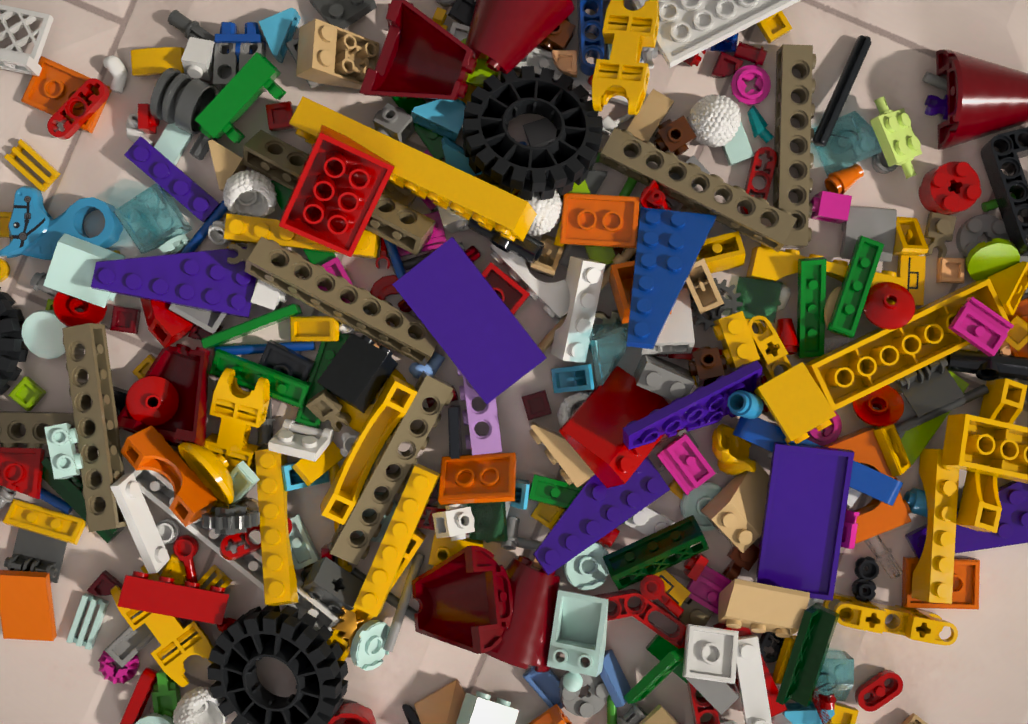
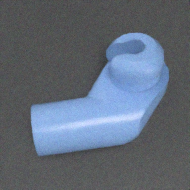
M435 352L425 366L417 362L412 363L409 367V372L417 379H419L423 371L434 376L445 360V357Z

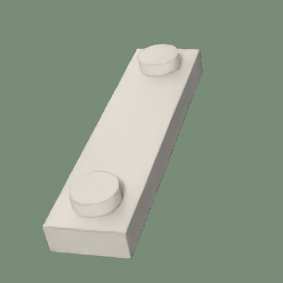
M126 473L113 483L110 488L148 574L158 573L170 560V557L134 473Z
M756 634L738 637L736 673L745 724H772L758 636Z

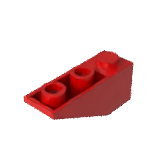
M140 298L148 330L164 348L188 335L194 324L170 311L169 307L171 304Z

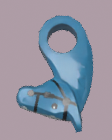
M21 186L16 190L13 211L8 225L10 244L0 250V257L7 256V258L26 255L43 260H52L57 243L64 233L107 249L119 240L123 231L122 216L113 205L90 197L79 199L59 217L53 219L43 206L41 191L34 187ZM100 210L105 218V227L98 236L89 238L83 228L84 220L90 212Z

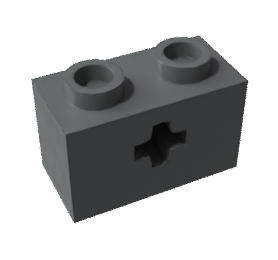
M324 557L312 565L301 588L308 592L311 598L326 604L330 611L343 614L342 606L348 610L354 609L353 606L364 582L328 557Z

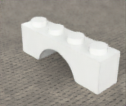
M493 244L490 246V249L493 251L490 254L499 265L504 262L511 269L508 271V274L517 283L522 281L528 287L526 291L530 293V297L536 301L539 298L545 304L542 309L552 319L555 316L560 319L569 310L570 293L564 279L554 283L542 282L529 272L525 259L511 251L507 253Z
M570 256L565 280L570 293L569 310L562 326L555 330L551 350L552 355L563 361L586 362L606 266L604 263Z

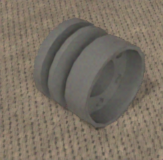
M168 68L160 76L153 89L150 101L151 115L159 120H164L168 124L175 123L179 129L188 133L198 134L200 124L195 119L216 97V90L213 85L200 79L192 80L189 74L181 73L175 68Z

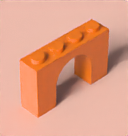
M864 427L823 446L853 450L855 452L854 461L864 463L869 468L898 480L896 477H892L874 434L875 428ZM900 491L893 506L873 498L866 506L854 510L860 512L856 519L858 526L855 544L911 522L909 517L911 513L910 507L902 499Z

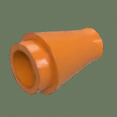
M854 164L851 167L830 173L828 178L825 179L827 191L844 194L859 178L863 177V169L860 165Z

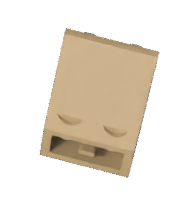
M316 18L299 28L296 76L319 84L361 89L367 69L375 70L379 58V43Z
M533 421L530 423L532 428L529 431L530 435L538 445L543 442L547 448L544 452L553 465L559 463L562 467L559 472L568 485L574 483L578 488L595 475L561 434Z

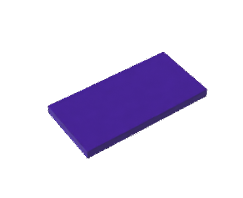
M454 237L447 240L392 284L486 405L547 359Z
M774 442L756 583L809 592L810 598L833 601L855 453L853 450Z

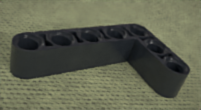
M1028 127L998 134L981 150V158L1009 240L1015 244L1020 256H1028V244L1026 242V238L1028 239V184L1019 158L1028 156ZM994 146L997 147L1000 150V152H997L994 149ZM1002 169L1008 173V176L1002 172ZM1010 192L1015 195L1016 199L1011 197ZM1018 215L1023 218L1024 222L1019 220Z

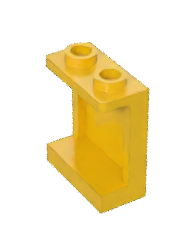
M803 362L754 390L755 394L763 399L786 436L784 439L786 443L794 441L795 444L804 441L810 437L807 432L815 427L818 432L832 424L830 419L836 416V413Z

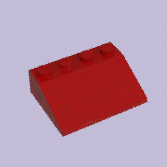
M321 125L283 210L279 226L352 257L395 166L349 137Z
M615 366L560 428L559 432L606 488L623 485L664 436L660 435L653 443L628 450L623 443V428L631 421H638L648 416L653 410L661 409L669 404L662 396L637 386L635 377L619 366Z

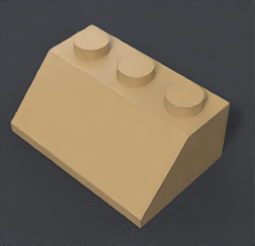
M734 579L719 593L718 623H724L726 627L732 629L745 627L750 628L754 633H766L767 631L775 633L777 637L789 638L799 630L804 612L808 606L810 593Z

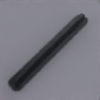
M860 35L857 38L813 137L814 145L820 147L827 145L870 48V37Z

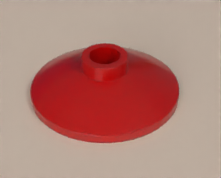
M882 282L870 288L863 312L866 318L877 327L889 330L898 329L905 326L912 319L915 313V301L911 293L903 286L892 282ZM887 299L894 301L895 304H889Z
M58 292L53 301V310L60 322L71 327L87 323L99 324L106 315L107 305L103 308ZM81 308L84 312H77L75 309Z
M147 376L137 380L130 387L126 396V406L131 417L147 426H157L166 423L175 415L179 405V396L176 388L171 382L159 376ZM155 397L158 399V404L150 406L148 399Z
M888 385L852 402L856 415L865 423L873 426L884 427L892 425L902 417L904 412V401L901 395Z

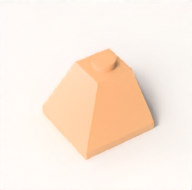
M458 679L414 704L421 724H456L466 694Z

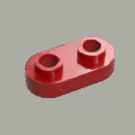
M883 670L857 688L855 700L865 711H876L902 692L903 681L894 671ZM890 679V684L885 686V680ZM866 693H870L868 699H864Z

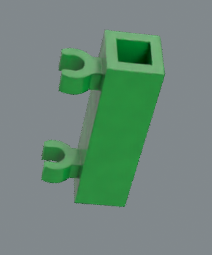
M256 52L196 117L195 121L200 124L199 130L208 138H221L226 134L232 142L239 144L246 136L233 124L266 89L276 100H280L286 94L274 81L281 72L263 54Z

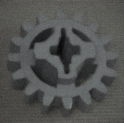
M713 278L720 295L721 291H723L729 299L721 295L724 304L716 311L713 308L705 312L710 320L700 314L693 296L690 294V299L694 301L691 303V309L694 310L692 318L697 317L696 326L701 323L704 324V331H707L709 327L713 328L715 326L713 321L720 319L723 311L731 310L729 314L731 315L740 312L737 308L743 306L742 302H737V298L741 293L734 294L735 285L733 284L728 288L726 286L727 280L725 279L721 284H718L717 278Z
M246 505L215 507V511L202 514L203 529H215V534L235 535L237 533H246L247 528L260 525V512L247 510Z

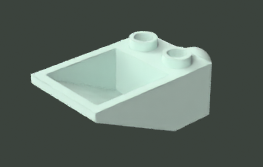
M559 589L547 667L569 671L563 677V686L569 692H577L583 685V679L580 674L597 677L602 672L606 647L609 599ZM560 652L565 655V658L559 657ZM582 658H588L590 664L582 662Z

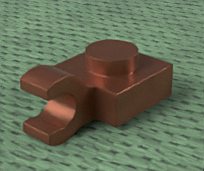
M752 544L742 553L733 546L727 554L732 561L722 574L732 581L737 579L742 567L747 571L752 568L759 557L760 549Z

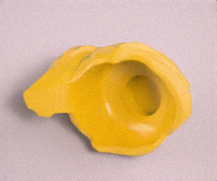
M726 424L718 425L712 433V452L718 460L717 466L719 470L727 475H739L745 471L755 472L757 469L756 462L748 458L749 448L752 444L733 435L735 428H731Z

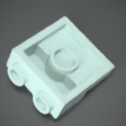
M68 423L44 427L54 479L63 480L80 475V469L83 468L81 453L76 454L75 443H78L76 428H71V424Z

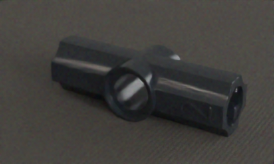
M472 217L470 218L469 229L489 239L497 248L507 253L511 251L532 264L541 256L544 243L527 234L523 242L518 239L512 242L502 237L501 233L496 231L495 228L489 231L479 226L478 222L473 220Z
M957 350L947 355L948 366L946 368L948 371L976 374L977 378L984 381L995 380L999 377L1019 380L1028 379V358L1000 355L999 351H997L995 356H988L980 350L977 352Z

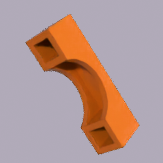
M151 425L127 437L120 451L121 454L135 470H152L162 474L170 481L174 489V500L169 509L185 527L200 519L202 514L210 512L217 498L197 477V474L181 459L179 453L174 451L165 441L161 433H158Z

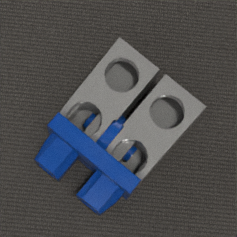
M221 23L220 34H215L213 85L221 91L256 52L266 57V42L262 38L258 23H245V34H237L235 23Z

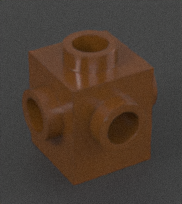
M566 18L539 45L547 51L566 50L575 34L576 26Z
M683 115L673 122L669 119L659 125V131L655 135L656 140L654 142L657 149L679 156L689 149L687 145L692 143L697 136Z
M705 346L698 348L692 352V359L688 362L690 376H695L698 387H705L715 382L718 377L725 375L724 370H727L725 357L719 354L718 347L710 348Z

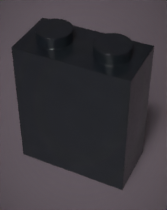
M351 333L317 383L336 397L365 413L398 363L391 357L393 353L386 347L381 345L377 348L374 346L375 342L367 336L362 335L360 338Z

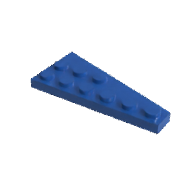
M641 207L627 347L654 348L679 293L697 260L698 254L715 223L717 215Z

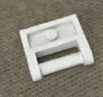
M285 419L282 428L268 442V450L316 462L332 442L334 430L324 428V430L297 424L291 419Z

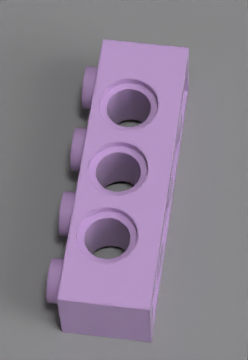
M457 368L458 376H463L464 386H459L461 401L466 400L467 410L462 411L464 425H469L470 435H465L467 450H472V455L502 452L496 398L489 402L485 409L480 411L474 409L472 401L475 397L480 396ZM483 421L488 424L489 432L487 434L480 435L476 432L475 425L478 422Z

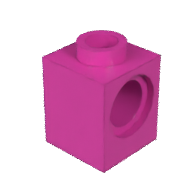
M827 191L815 194V197H812L810 201L812 203L811 219L837 224L848 221L852 196Z

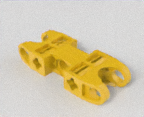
M610 0L606 10L602 34L604 42L612 44L609 60L596 59L592 79L594 111L601 112L604 105H607L612 97L620 95L628 100L629 115H637L646 97L650 76L648 63H639L642 47L655 48L659 30V0L645 1V4L640 9L633 11L624 7V0Z
M764 316L746 319L760 357L757 361L763 367L762 371L767 380L775 378L774 369L778 365L783 368L784 372L792 368L786 356L788 352L771 322ZM753 323L758 328L757 333H754L752 329Z
M226 368L214 390L209 415L221 418L219 433H212L206 438L205 448L216 456L220 453L227 460L229 466L226 468L229 473L242 461L254 472L256 468L255 451H258L260 446L250 444L248 441L251 427L259 428L266 420L270 401V382L267 378L260 377L255 389L251 392H246L239 387L237 378H235V370Z
M145 565L140 567L143 573H148ZM149 574L148 579L158 580L160 574ZM115 585L110 591L117 606L121 588ZM117 606L119 612L133 631L144 623L147 625L161 644L150 654L173 681L183 688L187 686L189 681L184 674L185 659L191 655H199L203 659H209L211 649L213 648L210 639L197 621L194 620L184 627L177 617L145 611L133 619L132 617L140 610ZM196 631L198 632L196 635H194L192 638H190L188 641H186L184 644H182V642H183L184 640H186L188 637H190V636H191L192 634H194ZM176 646L178 647L176 650H174L172 653H170V654H169L168 656H166L164 659L162 658L164 655H166L168 652H170V651H171L172 649H174Z
M834 593L833 599L840 600V603L834 607L833 611L840 614L837 622L843 626L880 634L888 632L906 636L911 640L939 645H951L958 637L956 626L946 620H942L939 615L933 612L916 608H905L900 605H884L868 600L861 602L853 596ZM824 600L823 607L829 609L828 604L831 600ZM892 614V621L885 624L886 617ZM944 626H948L951 629V635L947 639H941L939 636Z

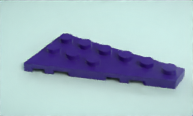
M218 249L96 262L91 288L249 319L256 277L244 272L245 262L241 261L235 265L227 263L228 257L236 258L238 256L236 251Z
M757 360L750 364H744L736 371L718 377L715 382L705 387H698L693 393L683 398L679 397L661 409L653 410L648 416L638 421H631L623 428V443L630 450L653 443L660 435L666 434L669 438L675 436L677 430L683 428L688 432L717 423L726 415H729L731 418L737 417L728 407L729 396L738 390L755 394L754 390L760 386L763 367Z
M648 456L623 485L606 488L600 479L594 475L588 479L533 555L546 575H550L664 495L670 488Z

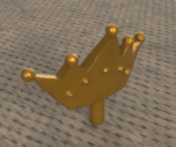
M342 606L341 609L344 613L339 615L338 619L343 620L334 627H331V629L344 632L341 639H348L347 649H350L352 640L358 631L357 625L363 623L364 619L356 620V613Z

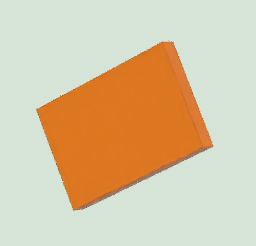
M41 56L38 62L42 67L39 76L32 75L21 101L53 116L91 78ZM92 88L94 95L98 96L100 94L98 88ZM83 97L84 100L90 104L92 103L87 97ZM107 100L80 127L81 129L93 133ZM77 103L73 106V114L75 116H79L84 112L83 103ZM67 114L65 115V117H67L69 121H75L74 119L70 118Z
M578 193L564 194L560 244L636 249L640 197Z
M515 452L461 455L457 459L442 456L439 504L515 501Z
M903 557V607L979 609V559L954 558L952 604L931 603L911 598L913 571L920 559L917 557Z
M0 570V617L4 639L54 641L57 634L49 573Z

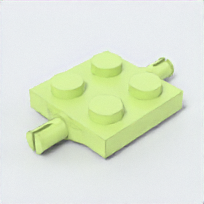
M885 96L874 100L879 115L871 119L870 122L888 166L901 165L906 179L917 175L911 161L914 157L921 155L922 151L920 149V141L912 130L909 115L905 113L904 108L896 111L889 110Z

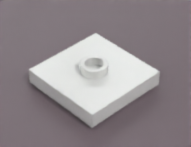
M687 624L682 677L735 684L739 631Z

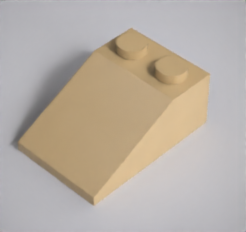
M754 459L752 461L756 462L757 468L755 472L745 471L737 475L700 510L721 534L742 553L762 534L769 475Z

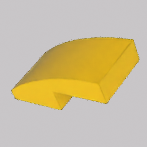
M161 47L131 50L132 75L138 77L162 75L168 68H175L181 73H185L181 62L184 48Z

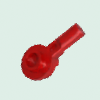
M191 535L179 536L173 544L174 553L184 563L187 581L197 583L193 557L199 550L198 541Z
M648 575L642 579L640 591L648 600L658 599L677 618L684 612V609L665 593V584L660 577Z

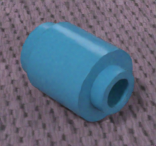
M738 390L729 396L728 407L736 416L755 419L763 411V401L756 394Z
M912 488L910 492L907 491L903 499L908 503L911 513L927 517L925 491L917 488Z

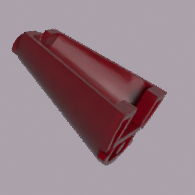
M392 0L386 16V20L390 24L386 40L375 70L367 69L359 93L370 96L457 100L459 97L464 99L468 90V84H466L468 75L474 73L477 59L473 58V50L408 1Z
M476 0L465 45L473 50V58L485 60V65L490 70L508 74L572 14L575 9L572 0Z
M943 49L936 51L937 76H947L948 120L938 125V150L956 146L1028 122V73L952 50Z
M176 344L175 347H163L144 376L162 377L171 382L177 390L179 405L175 415L166 423L153 426L158 433L163 435L169 445L178 447L183 442H190L205 447L209 355L211 353L207 349L196 347L195 350H192L190 347L182 344ZM151 397L148 399V404L156 406L158 399ZM126 405L117 417L118 428L133 434L149 427L138 420H134L129 414Z
M467 546L412 580L413 599H416L419 603V610L414 614L415 631L476 654L486 653L495 648L502 641L501 635L504 629L509 628L513 611L511 584L503 565H498L493 559L495 555L479 546Z
M519 555L518 558L514 557L505 569L513 595V611L509 628L504 629L501 635L502 641L485 654L527 670L529 665L536 666L535 671L548 672L551 667H547L560 576L555 574L556 570L550 575H546L542 567L540 569L532 565L533 560Z

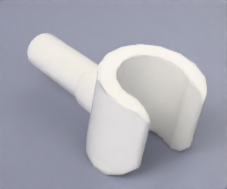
M626 114L615 121L607 116L602 121V131L605 134H611L614 127L617 128L625 121L633 118L634 115Z

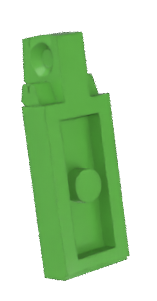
M161 668L156 673L157 683L154 684V690L151 692L154 713L162 716L165 714L173 719V712L181 699L178 684Z

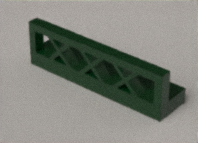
M46 457L41 462L44 466L42 478L86 521L87 513L82 493V477L77 475L63 480L54 479L50 457ZM125 527L96 532L109 543Z
M691 515L603 556L612 580L620 591L641 581L648 575H654L704 552L709 547L694 515Z
M817 603L805 610L776 702L783 705L791 699L805 707L810 705L840 614Z

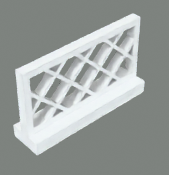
M0 4V23L6 29L0 33V41L10 36L13 44L4 49L0 48V68L39 76L42 67L38 62L54 18L50 14ZM14 15L19 16L21 21L9 27L6 20ZM37 20L43 21L39 29L34 32L31 31L29 27L31 23ZM25 27L29 35L17 41L13 34ZM33 41L32 53H23L21 47Z

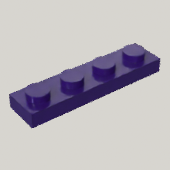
M140 136L124 154L202 222L205 223L220 203L143 137Z

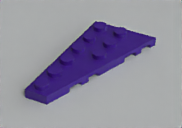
M1012 481L998 488L1002 511L997 533L975 531L956 525L955 553L1028 543V484ZM927 524L905 535L915 556L919 559L926 540Z

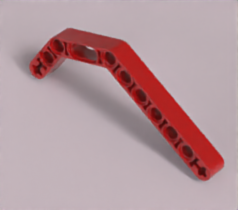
M627 589L593 595L616 603L615 609L608 612L607 621L633 616L678 649H685L687 624L655 601L645 598L639 590ZM633 596H637L640 598V604L634 608L627 605L628 600ZM653 611L662 613L677 624V630L672 634L666 633L648 620L649 614ZM687 680L694 724H720L718 711L704 697L695 696L697 689ZM704 713L712 714L711 719L707 722L700 721Z

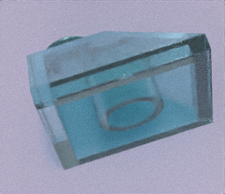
M856 111L838 118L826 146L820 147L815 145L827 176L830 173L848 168L882 152L873 127ZM818 126L815 127V128H813V129H814V135H815V132H816Z
M621 321L597 324L589 336L597 386L604 384L627 350L628 328H625V323L622 324Z
M827 651L815 689L822 695L834 694L836 701H846L854 685V659L845 651Z

